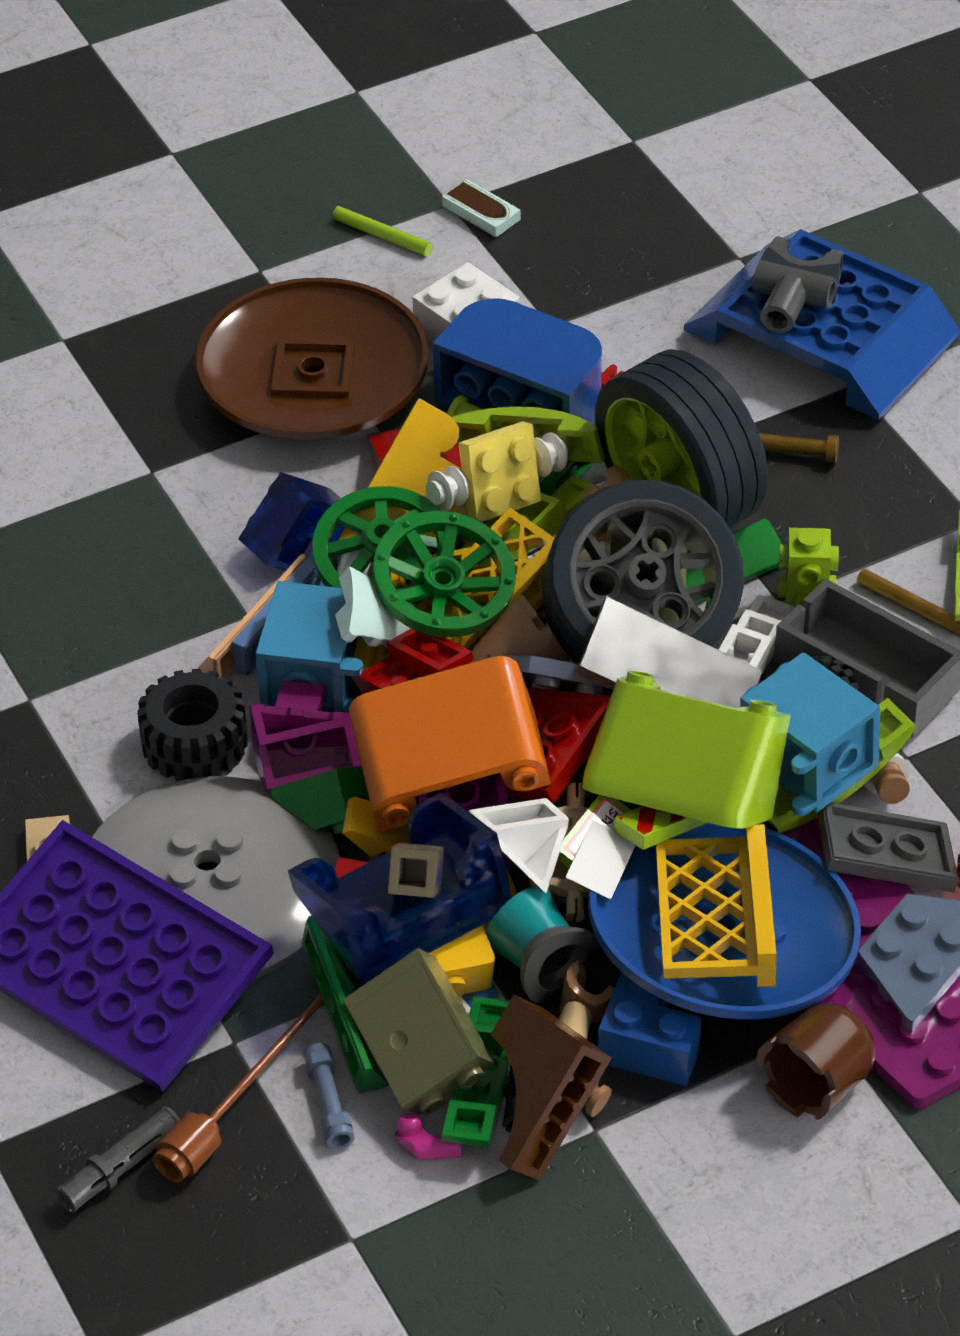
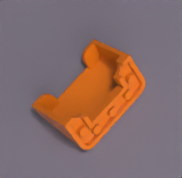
M490 657L371 691L355 698L349 707L352 730L374 819L380 833L409 824L417 815L418 810L415 797L497 773L501 774L504 784L515 791H530L551 784L535 711L520 667L510 657Z

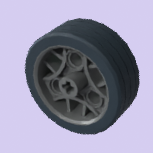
M629 480L606 486L582 500L567 515L553 540L542 577V604L549 628L564 651L578 664L596 619L594 617H597L606 597L717 649L739 609L744 589L743 561L736 538L723 517L704 499L680 486L657 480ZM627 526H639L637 533L634 534ZM609 531L625 547L607 557L596 538ZM652 538L662 540L667 546V551L662 553L652 551L647 544V540ZM683 545L692 553H681ZM586 549L593 561L577 560L581 552ZM681 569H701L705 584L685 588ZM594 581L605 582L609 586L611 593L599 596L591 590L590 583ZM706 598L704 612L694 603L695 600ZM663 608L672 609L677 613L679 622L673 624L664 622L659 616V610Z

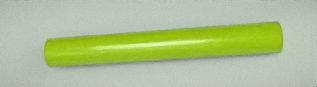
M337 206L333 211L332 218L338 222L426 257L432 251L433 245L429 241L341 206Z

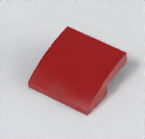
M409 629L391 641L386 642L389 657L365 669L361 675L356 676L358 688L368 693L466 665L474 659L473 653L445 637L432 636Z

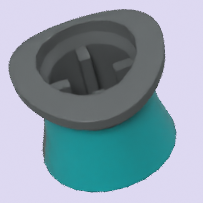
M538 886L527 888L508 900L492 918L486 930L492 950L521 970L520 978L523 990L535 1003L546 1002L562 990L564 977L571 964L579 960L582 965H585L599 946L595 934L584 928L570 927L559 910L552 892L548 889L547 893H545Z

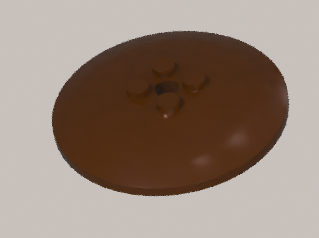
M323 277L300 278L273 283L250 291L218 312L209 322L199 340L196 352L198 379L204 394L218 411L233 422L247 429L273 437L318 440L345 436L365 430L400 411L414 397L423 383L428 367V343L423 327L417 317L409 308L393 296L369 285L350 280ZM309 369H320V371L314 373L307 372Z

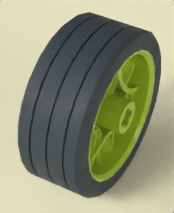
M668 349L651 356L612 378L601 388L595 405V426L598 430L605 457L604 463L607 469L616 465L624 469L633 480H657L680 486L704 499L723 517L729 528L749 517L761 507L767 491L768 468L765 450L758 429L735 389L716 369L703 359L683 350Z

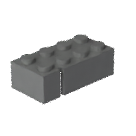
M826 578L803 600V606L798 604L776 626L774 661L781 665L786 662L789 663L802 652L810 657L831 656L833 657L832 661L841 660L845 663L842 669H851L854 673V676L849 678V682H858L859 692L877 705L886 698H889L915 724L916 730L911 735L913 738L960 690V651Z

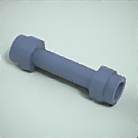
M325 1043L312 1044L304 1050L303 1056L308 1078L315 1080L325 1116L322 1119L323 1134L328 1147L342 1149L352 1144L355 1137L350 1115L342 1111L333 1074L336 1072L334 1057L329 1045Z

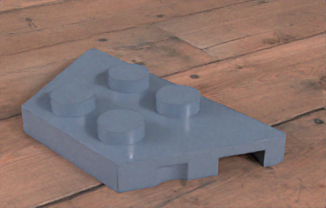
M487 655V658L495 657V656H494V655ZM504 655L518 663L523 679L532 681L531 688L557 690L559 687L574 689V692L612 695V689L576 673L578 664L533 655Z
M906 894L858 950V965L868 978L875 981L877 991L885 1002L893 1003L902 1016L901 1024L911 1033L960 975V900Z

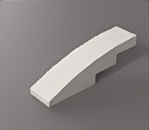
M758 594L750 610L745 609L738 624H732L719 650L762 670L763 673L775 654L776 626L794 609V606Z

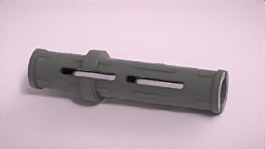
M163 1106L157 1113L128 1133L103 1154H94L85 1162L86 1167L55 1188V1194L63 1207L69 1212L75 1213L79 1207L100 1191H109L118 1183L117 1178L156 1149L157 1144L180 1120L178 1115L170 1107Z

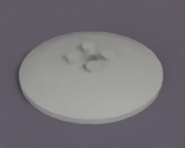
M211 776L165 784L149 790L121 806L104 821L92 836L94 839L272 944L273 956L254 979L284 967L305 952L302 938L308 916L315 915L326 926L331 921L328 888L338 858L340 857L329 828L318 830L311 828L273 799L271 791L265 790L259 781L237 777ZM204 862L219 864L215 869L209 871L197 868Z

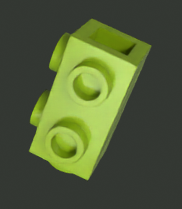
M789 527L788 544H780L779 569H786V574L778 573L777 598H785V603L793 605L795 608L798 604L803 606V600L825 578L836 584V575H830V571H838L839 546H831V529Z

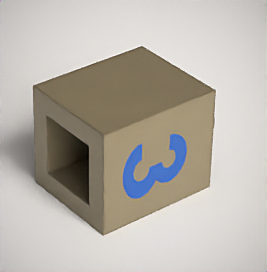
M398 843L391 848L388 894L434 898L441 891L444 847Z

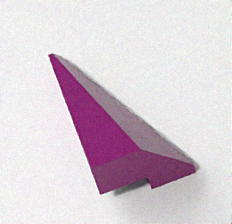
M263 704L249 706L253 751L260 781L265 790L335 768L361 766L350 713L304 710L303 708L294 707L284 708L265 706Z

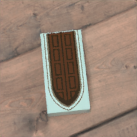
M468 179L442 196V206L494 237L499 236L521 220L520 209Z

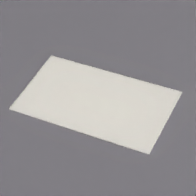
M592 820L566 878L611 900L636 845L614 830Z

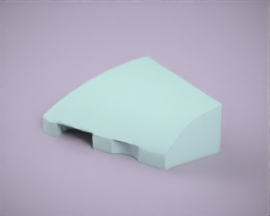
M350 566L339 576L346 602L335 614L341 639L351 643L359 635L364 638L369 646L377 647L378 645H383L387 647V641H391L396 636L411 629L399 622L386 610L377 594L373 579Z

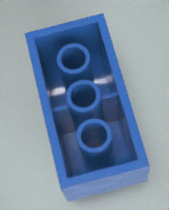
M493 298L480 300L465 307L433 342L434 394L436 402L450 407L457 396L464 395L469 399V403L482 409L518 406L546 408L575 415L591 424L595 423V405L601 390L602 346L599 339L589 330L519 303Z

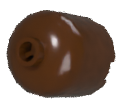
M823 1003L810 1007L766 1041L758 1049L756 1063L758 1067L764 1065L765 1072L770 1080L765 1085V1088L781 1107L796 1117L805 1112L815 1115L814 1118L819 1120L869 1074L873 1068L876 1049L871 1032L857 1014L845 1006L835 1003Z

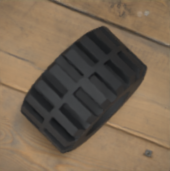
M192 669V672L184 673L183 670L175 671L174 676L171 677L164 675L157 679L158 685L151 684L145 690L146 696H141L139 700L137 715L144 758L148 759V765L153 770L159 769L160 775L166 778L173 775L176 781L199 777L221 776L222 770L229 772L235 767V760L241 761L245 755L244 748L248 746L246 713L242 692L238 687H233L232 680L227 677L220 679L219 673L214 671L202 673L201 669Z

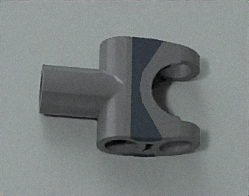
M776 236L759 260L753 279V292L769 296L760 314L762 324L769 331L784 334L792 329L804 304L828 310L837 294L843 266V251L831 249L830 252H827L819 259L810 261L800 260L789 253L790 240Z

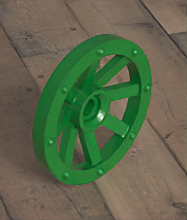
M392 486L364 488L342 497L325 511L314 532L312 545L313 559L320 580L327 587L341 588L340 574L335 570L329 558L362 549L350 567L363 573L368 565L373 563L376 548L382 539L381 537L394 524L417 513L441 510L429 499L414 491ZM387 506L402 508L410 512L393 521L388 518ZM375 507V519L371 522L353 515L358 511ZM339 525L360 533L359 535L329 543L333 532ZM434 531L436 537L420 535L427 549L432 552H438L437 556H440L444 531ZM406 540L391 555L423 570L419 562L404 548L409 547ZM412 583V584H410V585H408V586H406V587H403V588H400V589H396V590H397V591H400V590H403V589H407V588H410V587L417 586V585H419V584H417V583ZM424 599L413 602V605L423 601Z
M427 511L402 519L383 535L376 548L372 567V579L383 606L399 622L415 631L432 636L462 637L484 630L500 618L512 599L516 583V567L512 554L502 538L481 521L456 512ZM431 531H444L441 554L433 558L419 534ZM457 534L465 536L480 545L461 562L453 558ZM406 540L423 570L391 555ZM490 556L499 574L497 577L465 578L466 575ZM389 572L419 585L397 591L391 581ZM497 591L493 599L484 607L464 594L468 592ZM428 598L432 602L431 614L414 607L410 603ZM451 602L467 615L445 617V604Z

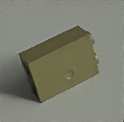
M419 948L343 999L400 1106L405 1110L418 1115L431 1114L442 1108L447 1102L446 1097L458 1089H466L479 1083L485 1076L484 1072L495 1065L493 1058L437 958Z

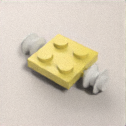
M523 421L459 442L462 473L454 466L446 467L443 473L439 471L431 472L425 488L426 496L441 511L451 509L453 504L462 506L466 503L467 516L481 522L503 515L509 508L517 510L540 502L541 495L538 475L545 477L551 471H562L567 464L568 448L562 439L551 432L544 434L542 439L534 437L533 424Z

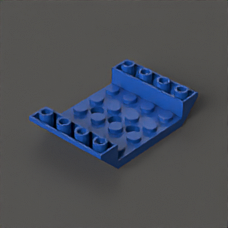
M802 229L784 236V238L790 240L789 253L793 257L810 261L823 257L831 249L844 252L837 294L828 310L804 304L792 329L784 334L769 331L762 324L760 314L769 296L753 292L752 286L756 267L765 249L769 246L767 244L684 324V331L714 345L733 329L847 381L845 405L877 420L898 401L960 335L959 327L931 286Z

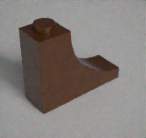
M513 995L490 1034L501 1045L508 1056L516 1085V1107L513 1125L499 1161L514 1171L540 1181L612 1057L544 1008Z

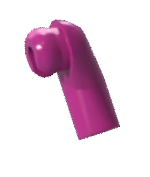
M408 1113L401 1115L397 1119L396 1126L398 1130L395 1131L397 1142L416 1158L431 1160L461 1157L459 1143L443 1142L442 1135H430L421 1128V1118L418 1115Z

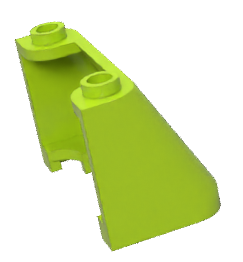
M629 670L627 676L617 678L585 767L582 782L584 790L729 828H749L772 819L790 714L777 712V705L767 701L751 700L749 707L733 708L663 691L660 684L653 682L654 675L647 672Z

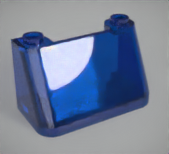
M442 792L417 805L411 812L408 820V831L411 841L407 844L444 847L441 891L434 898L388 894L391 851L338 879L333 866L320 858L306 860L287 870L292 889L350 970L365 981L372 980L417 948L430 953L491 921L499 909L511 899V888L497 833Z

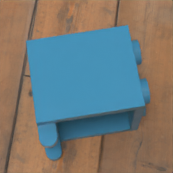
M277 581L256 650L260 704L275 706L282 681H297L325 685V700L321 711L349 713L351 702L355 699L350 698L354 684L351 676H359L363 673V662L358 658H354L358 636L351 643L341 639L335 614L346 604L342 588Z
M804 652L789 663L786 662L779 666L775 673L760 684L750 687L740 697L741 707H749L751 700H761L776 704L777 712L791 715L779 785L796 797L792 801V812L797 816H805L812 810L816 813L879 766L880 706Z

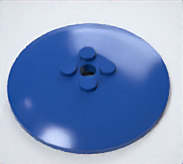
M707 823L671 839L746 837V828H729ZM765 828L776 943V987H757L756 976L663 979L656 845L645 850L635 846L611 900L590 890L588 897L589 918L595 937L608 958L624 975L641 988L666 1002L690 1011L721 1018H774L792 1014L819 1003L831 995L849 975L855 963L860 945L861 925L854 899L836 872L827 871L825 861L808 848L768 828ZM738 853L717 854L713 859L727 866L738 857ZM685 855L666 856L668 861L680 868L691 860ZM702 866L691 875L705 883L715 874ZM726 881L715 890L729 898L740 889ZM680 883L669 892L683 900L693 890ZM704 898L693 907L707 915L718 906ZM728 913L718 923L729 930H733L742 921ZM682 915L671 924L686 932L696 923ZM706 930L696 940L710 948L720 938ZM730 946L720 954V956L727 960L746 959V955L733 946ZM683 948L672 957V962L693 961L698 955L687 948Z

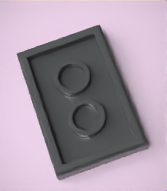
M832 802L817 812L827 871L955 892L959 883V877L947 823Z

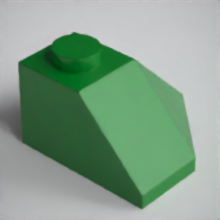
M362 766L335 768L270 789L273 799L314 830L332 828L334 835L343 834L348 799L358 797L370 801Z

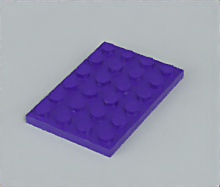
M64 820L57 825L0 892V991L162 1093L274 954L272 944Z

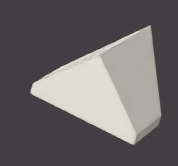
M547 798L469 810L468 819L540 889L547 893L568 828L569 818Z

